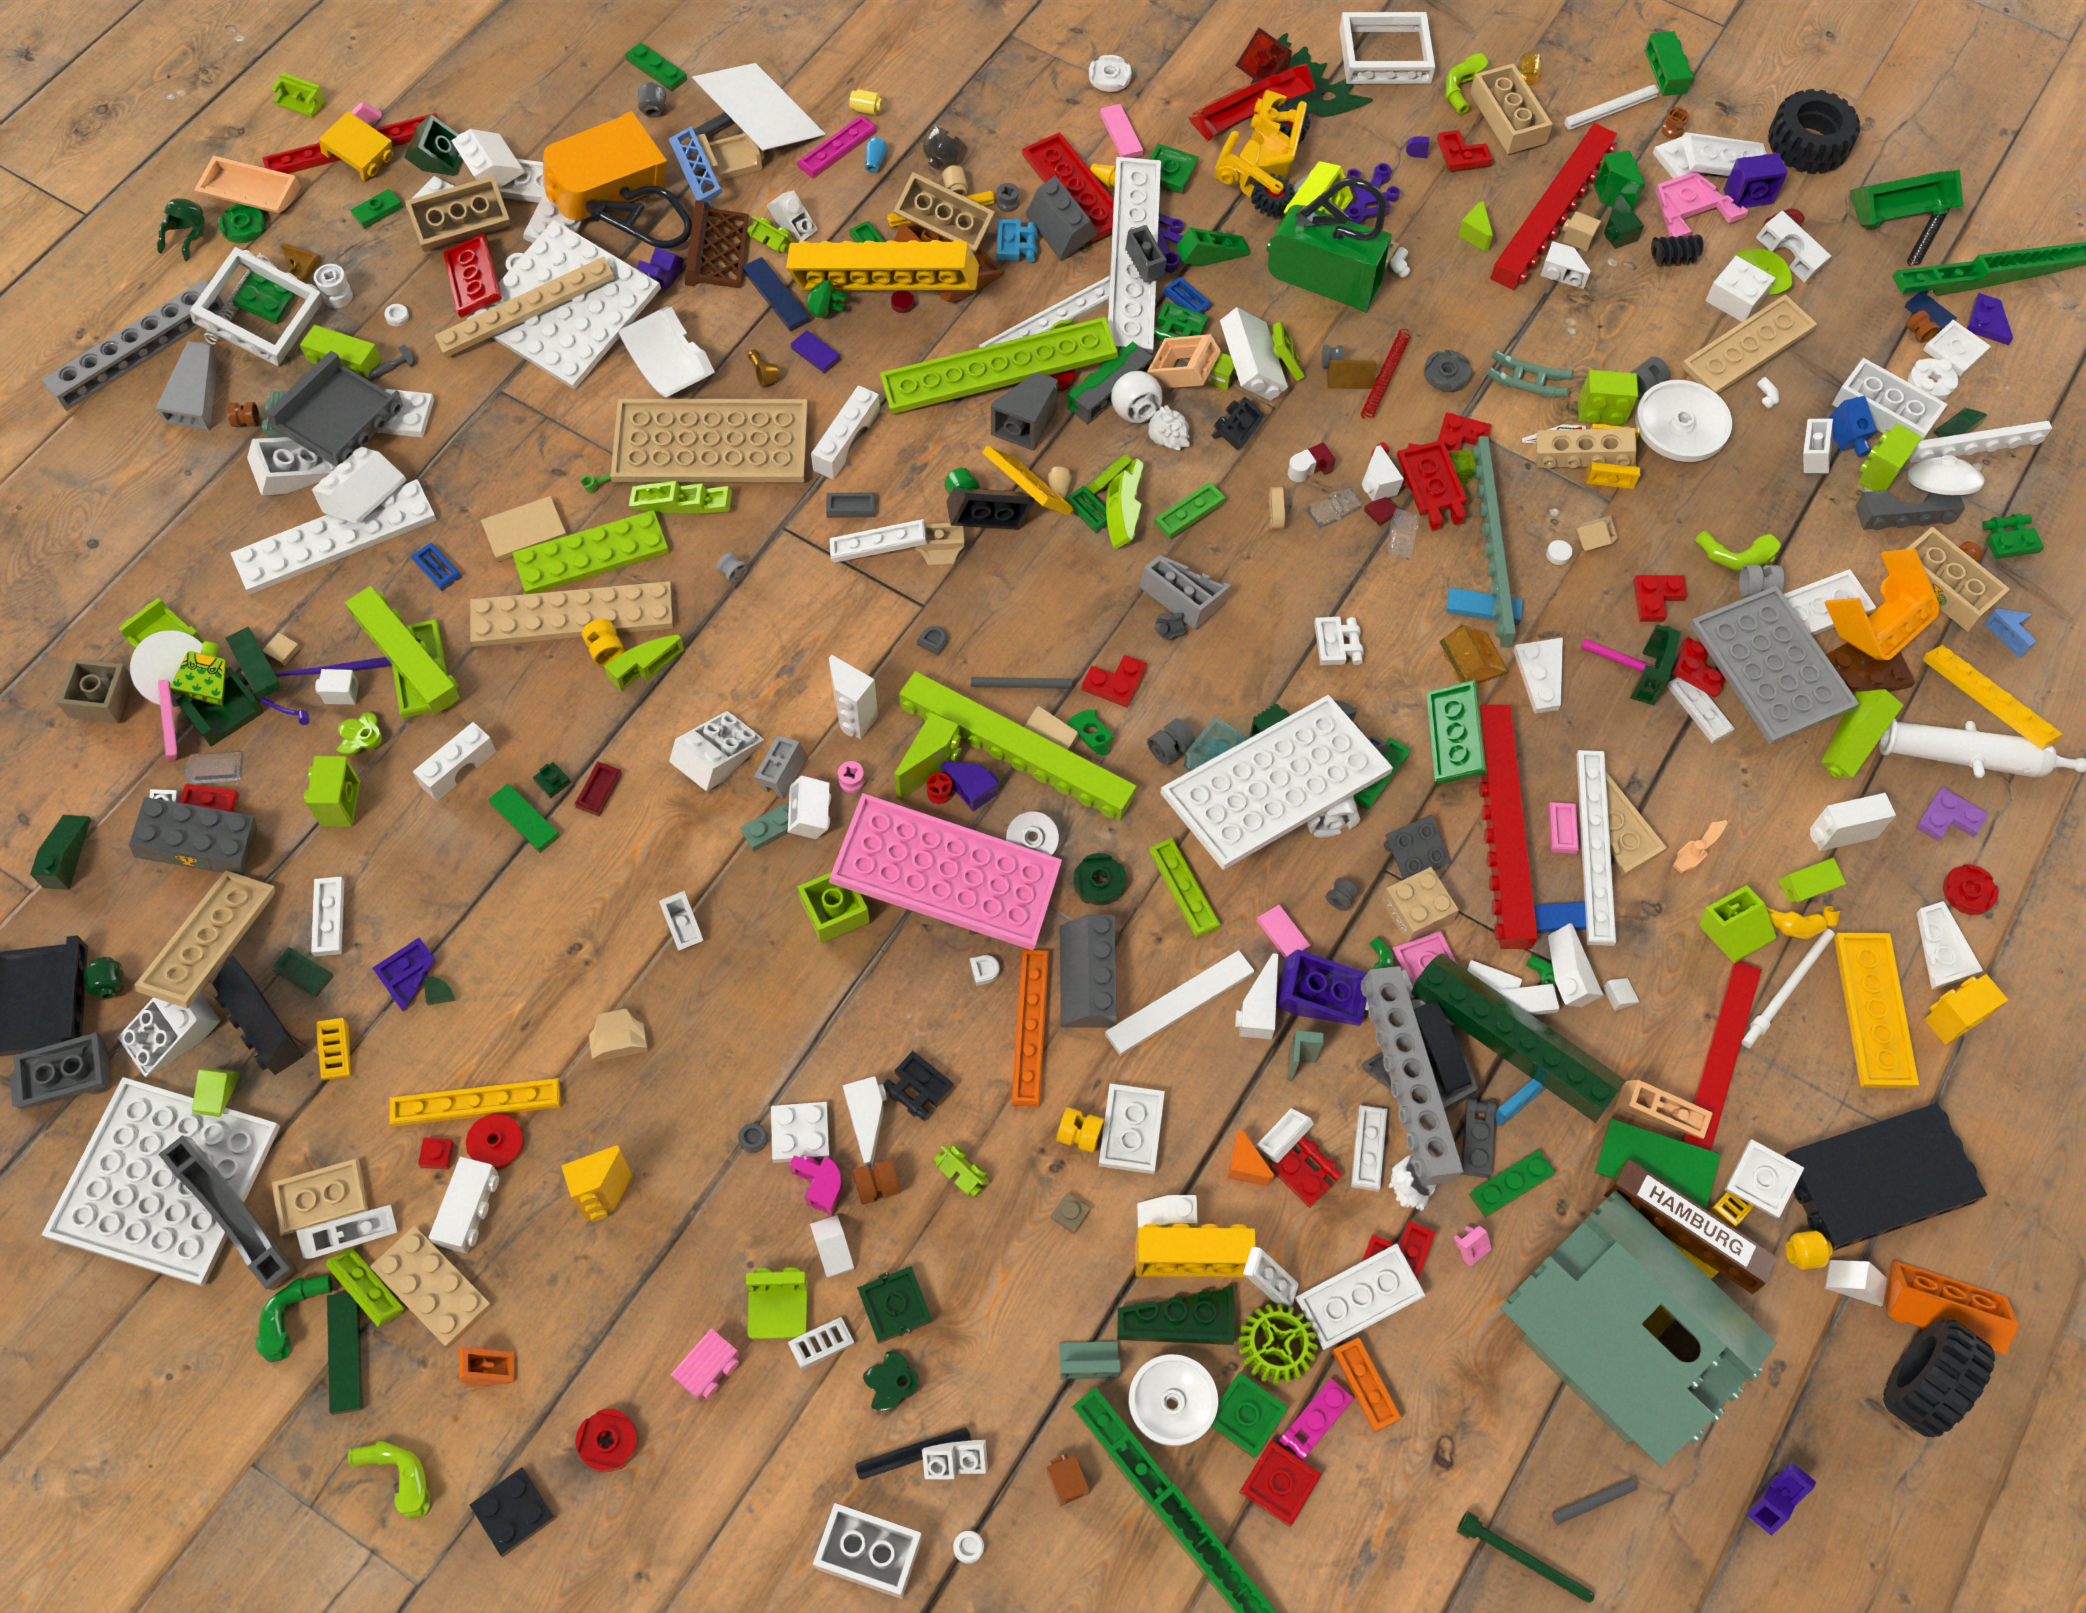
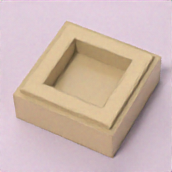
M278 633L262 651L265 656L284 667L301 648L296 642Z

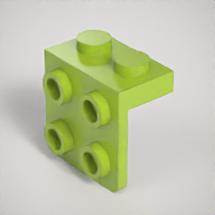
M759 1268L755 1269L753 1273H746V1287L749 1291L747 1333L750 1339H795L807 1333L808 1280L805 1271L800 1272L799 1268H784L783 1272H771L770 1269Z

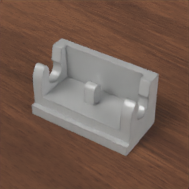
M777 735L754 776L764 791L768 792L772 788L778 797L785 798L790 785L794 782L807 758L801 743Z

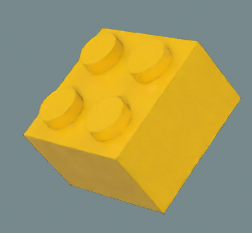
M1987 974L1979 979L1972 976L1963 982L1957 990L1952 989L1939 998L1938 1002L1929 1008L1931 1013L1924 1020L1945 1046L1984 1022L2008 1001L2007 997Z

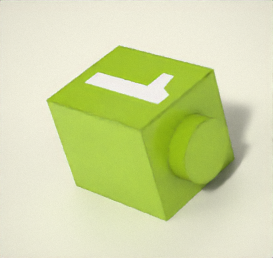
M1220 352L1205 383L1228 390L1236 375L1232 357Z

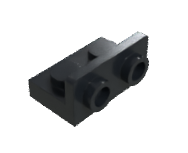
M1243 397L1238 402L1234 400L1225 410L1227 415L1217 420L1213 426L1216 429L1211 435L1214 439L1221 435L1236 450L1243 447L1265 417V414L1246 397Z

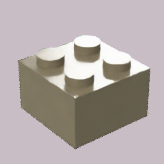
M73 658L57 704L68 718L119 723L133 685L131 674L124 664Z

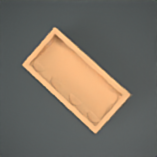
M213 156L194 191L198 194L279 214L295 199L301 186L294 175Z

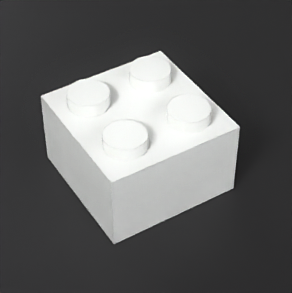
M1735 256L1713 282L1705 301L1737 320L1744 322L1766 298L1775 277Z

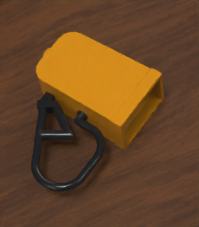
M632 111L623 114L619 118L552 143L545 148L543 154V187L548 200L551 203L554 202L560 213L566 218L579 221L591 217V219L597 222L601 219L619 230L661 249L677 247L686 242L691 235L692 221L675 195L665 189L667 160ZM649 194H658L665 197L683 220V233L672 240L662 241L634 228L633 224L644 211L645 206L642 203H631L630 201ZM606 211H627L630 214L625 221H622Z

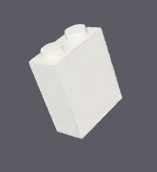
M1886 793L1828 805L1810 827V836L1812 841L1816 843L1819 851L1877 839L1895 818L1896 814Z

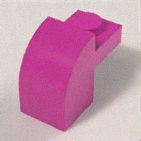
M794 1155L789 1164L791 1173L812 1182L805 1195L807 1205L833 1216L843 1191L840 1172L836 1164L826 1156L821 1165L818 1166V1162L811 1157L803 1156L800 1158Z

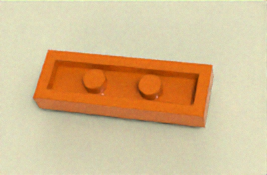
M1358 1337L1333 1349L1332 1353L1373 1433L1400 1421L1402 1418L1360 1338Z

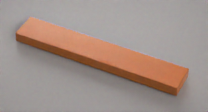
M1022 949L1012 1106L1039 1107L1049 957V951L1047 950L1032 951Z

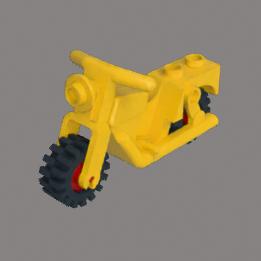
M1266 90L1263 98H1258L1254 108V112H1257V114H1254L1250 127L1253 128L1252 140L1247 142L1239 157L1231 154L1239 138L1238 131H1232L1216 163L1214 178L1224 184L1239 183L1242 192L1252 198L1251 202L1255 204L1254 208L1256 210L1260 208L1261 214L1267 212L1268 217L1271 214L1274 217H1278L1279 214L1280 216L1284 215L1286 206L1294 197L1292 184L1287 185L1288 180L1285 178L1295 159L1298 144L1301 141L1303 142L1309 130L1311 119H1308V113L1305 114L1307 108L1305 102H1299L1294 107H1292V103H1288L1286 106L1284 102L1287 96ZM1250 180H1257L1256 185L1250 184Z

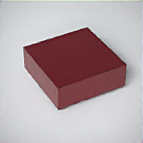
M1383 497L1367 504L1364 511L1381 526L1396 516L1399 509L1387 497Z

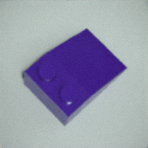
M1296 949L1285 958L1276 997V1008L1298 1016L1360 1026L1366 1003V996H1363L1361 991V981L1367 973Z

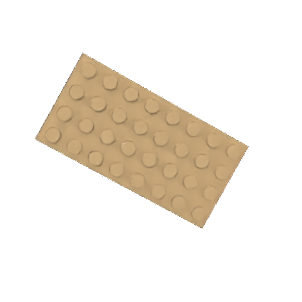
M618 399L611 480L612 482H805L807 399Z

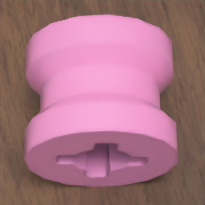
M848 761L839 767L838 778L840 788L847 793L860 791L865 782L862 766L855 761Z

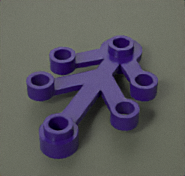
M1386 163L1376 166L1370 183L1377 188L1380 184L1388 183L1392 174L1390 166ZM1350 169L1347 173V178L1355 176L1354 178L1360 179L1361 173L1358 169ZM1352 186L1358 201L1354 205L1351 200L1344 210L1350 216L1348 220L1360 224L1364 218L1377 216L1379 205L1376 198L1370 192ZM1391 186L1387 189V192L1383 193L1386 202H1395L1399 199L1400 189L1398 187ZM1387 202L1386 215L1389 214L1390 210L1389 202ZM1377 203V207L1364 209L1366 205Z
M1159 213L1158 223L1169 226L1170 231L1158 225L1157 244L1167 260L1165 271L1172 273L1178 269L1180 257L1176 252L1170 251L1165 239L1178 244L1184 236L1179 235L1183 231V221Z

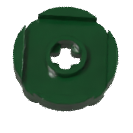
M1090 854L1074 870L1073 884L1075 891L1086 904L1107 905L1118 901L1126 886V871L1120 862L1118 863L1108 854ZM1097 874H1101L1102 878H1107V881H1104L1103 884H1097L1093 879H1096Z

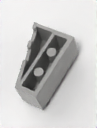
M1159 555L1144 567L1139 587L1172 613H1183L1182 620L1195 630L1226 604L1231 585L1225 582L1221 585L1210 580L1209 575L1202 573L1200 576L1188 571L1187 566Z

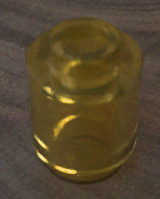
M1527 52L1520 58L1519 72L1527 85L1535 84L1540 78L1542 58L1536 52Z

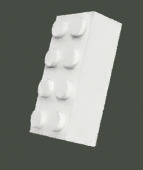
M1865 358L1861 360L1846 380L1832 403L1833 406L1838 407L1844 400L1865 395L1876 430L1882 433L1886 429L1891 431L1897 423L1921 436V440H1924L1947 406L1945 402Z

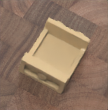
M745 132L709 143L705 134L697 135L718 181L762 170L761 160H764V153Z

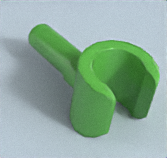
M611 473L596 479L591 475H585L581 478V483L585 486L586 491L592 494L597 491L598 485L611 480Z

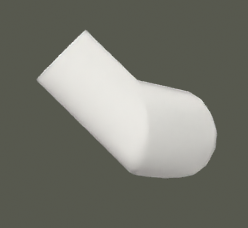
M1399 247L1390 261V267L1403 278L1410 273V268L1405 261L1408 251L1403 247Z

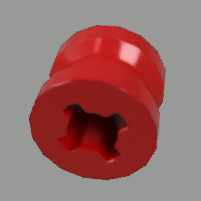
M942 772L934 773L928 777L926 781L928 799L935 804L947 803L952 797L951 778Z

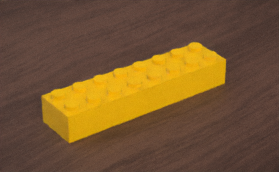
M890 240L887 242L865 241L864 243H853L851 241H843L842 243H831L829 241L809 243L800 241L799 243H790L786 269L801 290H811L815 285L824 280H830L835 290H976L979 263L968 242L962 240H955L953 242H942L939 240L931 242H919L916 240L896 242Z

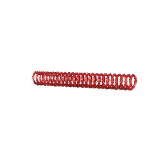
M1408 329L1399 330L1361 411L1363 419V414L1369 418L1375 416L1374 414L1383 399L1382 397L1387 390V386H1389L1390 380L1394 375L1393 373L1397 368L1396 366H1398L1401 356L1408 345L1407 343L1411 338L1408 333L1401 332L1403 330L1408 331Z

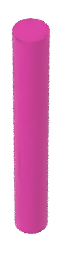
M1587 639L1583 640L1580 647L1641 672L1645 665L1655 668L1653 665Z

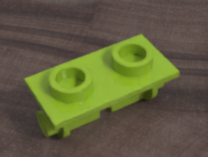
M753 215L751 216L755 223L750 225L747 230L750 237L762 244L769 237L770 239L766 243L769 248L778 253H786L789 248L788 243H794L790 238L791 234L782 227L778 229L772 227L773 224L764 217L758 219Z
M942 1145L940 1147L945 1153L940 1152L935 1156L936 1167L950 1179L957 1172L961 1175L954 1183L968 1196L977 1197L982 1191L979 1186L991 1183L985 1177L987 1173L975 1163L971 1165L965 1159L966 1154L956 1145L952 1147L950 1145Z

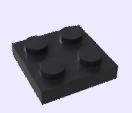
M522 1467L469 1504L502 1557L555 1520L552 1512Z

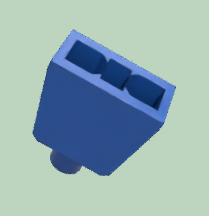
M1864 395L1844 400L1828 417V419H1833V438L1840 450L1854 449L1858 457L1866 456L1871 452L1868 440L1876 433V426L1866 397Z

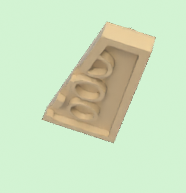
M1606 772L1610 850L1624 877L1664 853L1667 847Z

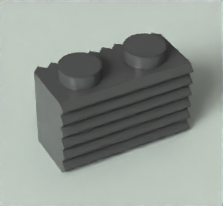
M1147 225L1129 230L1125 250L1129 254L1131 261H1133L1135 268H1137L1139 275H1141L1143 282L1147 283L1163 277L1167 260Z

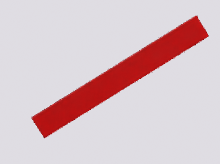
M433 113L432 115L438 119L437 113ZM429 115L375 128V130L392 141V147L411 142L417 125ZM319 143L262 157L266 169L286 174L342 160L334 154L329 158L322 154Z
M1740 961L1732 965L1693 1100L1694 1105L1713 1114L1704 1139L1684 1133L1682 1139L1684 1143L1709 1151L1712 1149L1762 969Z

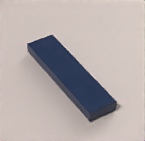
M762 257L742 266L744 274L790 332L810 322L809 315Z

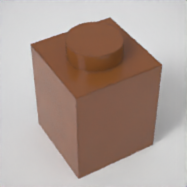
M1063 1454L1050 1461L1051 1465L1047 1467V1474L1060 1506L1088 1495L1089 1489L1075 1455L1068 1458L1067 1454Z

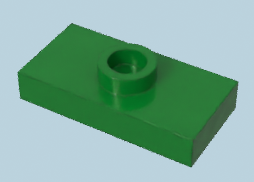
M387 189L350 211L352 216L365 229L403 208V206L392 191Z

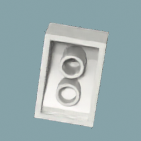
M288 437L252 439L247 456L261 495L287 494L319 483L336 469L334 465Z

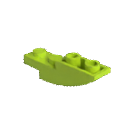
M1137 458L1125 466L1120 474L1112 478L1108 485L1106 498L1107 525L1112 546L1116 550L1133 540L1135 526L1140 518L1141 503L1135 498L1137 496L1138 483L1142 478L1141 472L1144 463Z

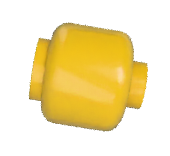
M1818 1231L1795 1233L1790 1237L1785 1246L1788 1261L1800 1270L1825 1267L1833 1253L1830 1241Z

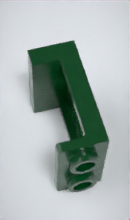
M1655 626L1642 652L1644 655L1656 659L1655 668L1645 665L1632 689L1631 699L1655 706L1669 681L1681 631L1669 626Z
M231 667L226 669L229 677L225 681L223 706L195 699L190 702L185 695L175 700L210 747L264 713L259 705L262 701L257 698L253 689L250 691L247 689L248 681L241 672L235 674Z

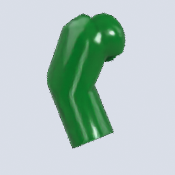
M1380 936L1376 937L1369 944L1379 956V962L1374 964V969L1393 967V952Z

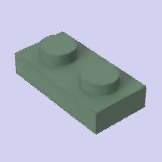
M786 803L740 827L753 852L788 834L789 807Z

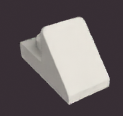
M685 891L659 900L678 951L704 941Z

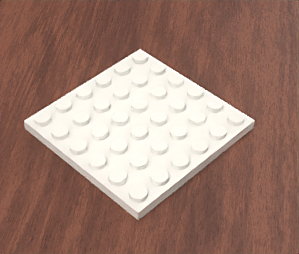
M553 220L498 283L502 299L473 312L467 320L604 256L615 277L614 280L490 337L575 390L619 339V330L630 325L661 289L659 282Z
M122 1077L42 1236L205 1287L228 1235L193 1193L173 1174L158 1154L182 1135L192 1138L240 1199L245 1202L280 1126L275 1122L228 1108L224 1109L221 1117L192 1113L194 1098Z

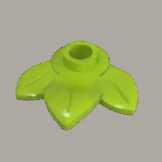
M364 712L359 720L347 719L340 723L338 732L344 739L336 751L340 754L351 755L357 753L362 748L371 750L378 747L382 741L381 730L377 727V717L371 712Z

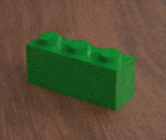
M1675 31L1651 33L1645 47V52L1662 96L1687 94L1690 85L1693 83L1694 75L1688 66L1687 56L1682 51L1681 41L1678 40Z

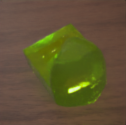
M1474 450L1450 451L1449 455L1461 485L1469 483L1475 476Z

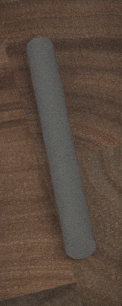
M971 677V687L1071 689L1072 679Z

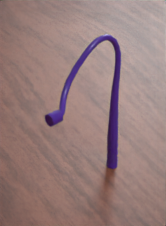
M386 657L309 669L281 671L275 673L276 677L321 674V669L359 671L389 667L392 664ZM265 697L259 699L280 712L298 716L301 725L310 723L309 713L305 710H290L275 704Z

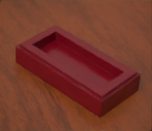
M597 761L574 804L575 807L600 816L622 775L621 770Z

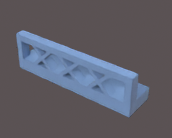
M690 126L669 138V142L696 200L705 201L704 207L713 208L709 200L720 195L723 191L694 129ZM691 136L692 139L689 145L681 143L682 140ZM692 152L699 153L696 161L690 160ZM699 168L706 169L703 177L697 175ZM707 183L715 186V188L708 192L704 190Z

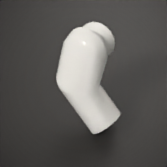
M1766 377L1762 378L1757 383V386L1766 395L1762 399V403L1767 409H1770L1773 405L1779 403V391Z

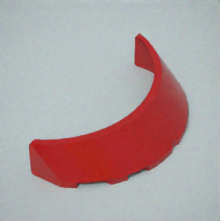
M1303 64L1292 67L1282 73L1268 76L1256 83L1235 90L1205 105L1204 108L1196 110L1189 117V120L1208 142L1225 128L1257 113L1254 112L1258 98H1263L1266 90L1287 96L1286 100L1315 90L1308 65Z

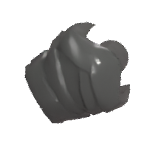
M1163 613L1158 615L1155 621V630L1164 640H1171L1175 636L1185 634L1182 622L1183 613Z

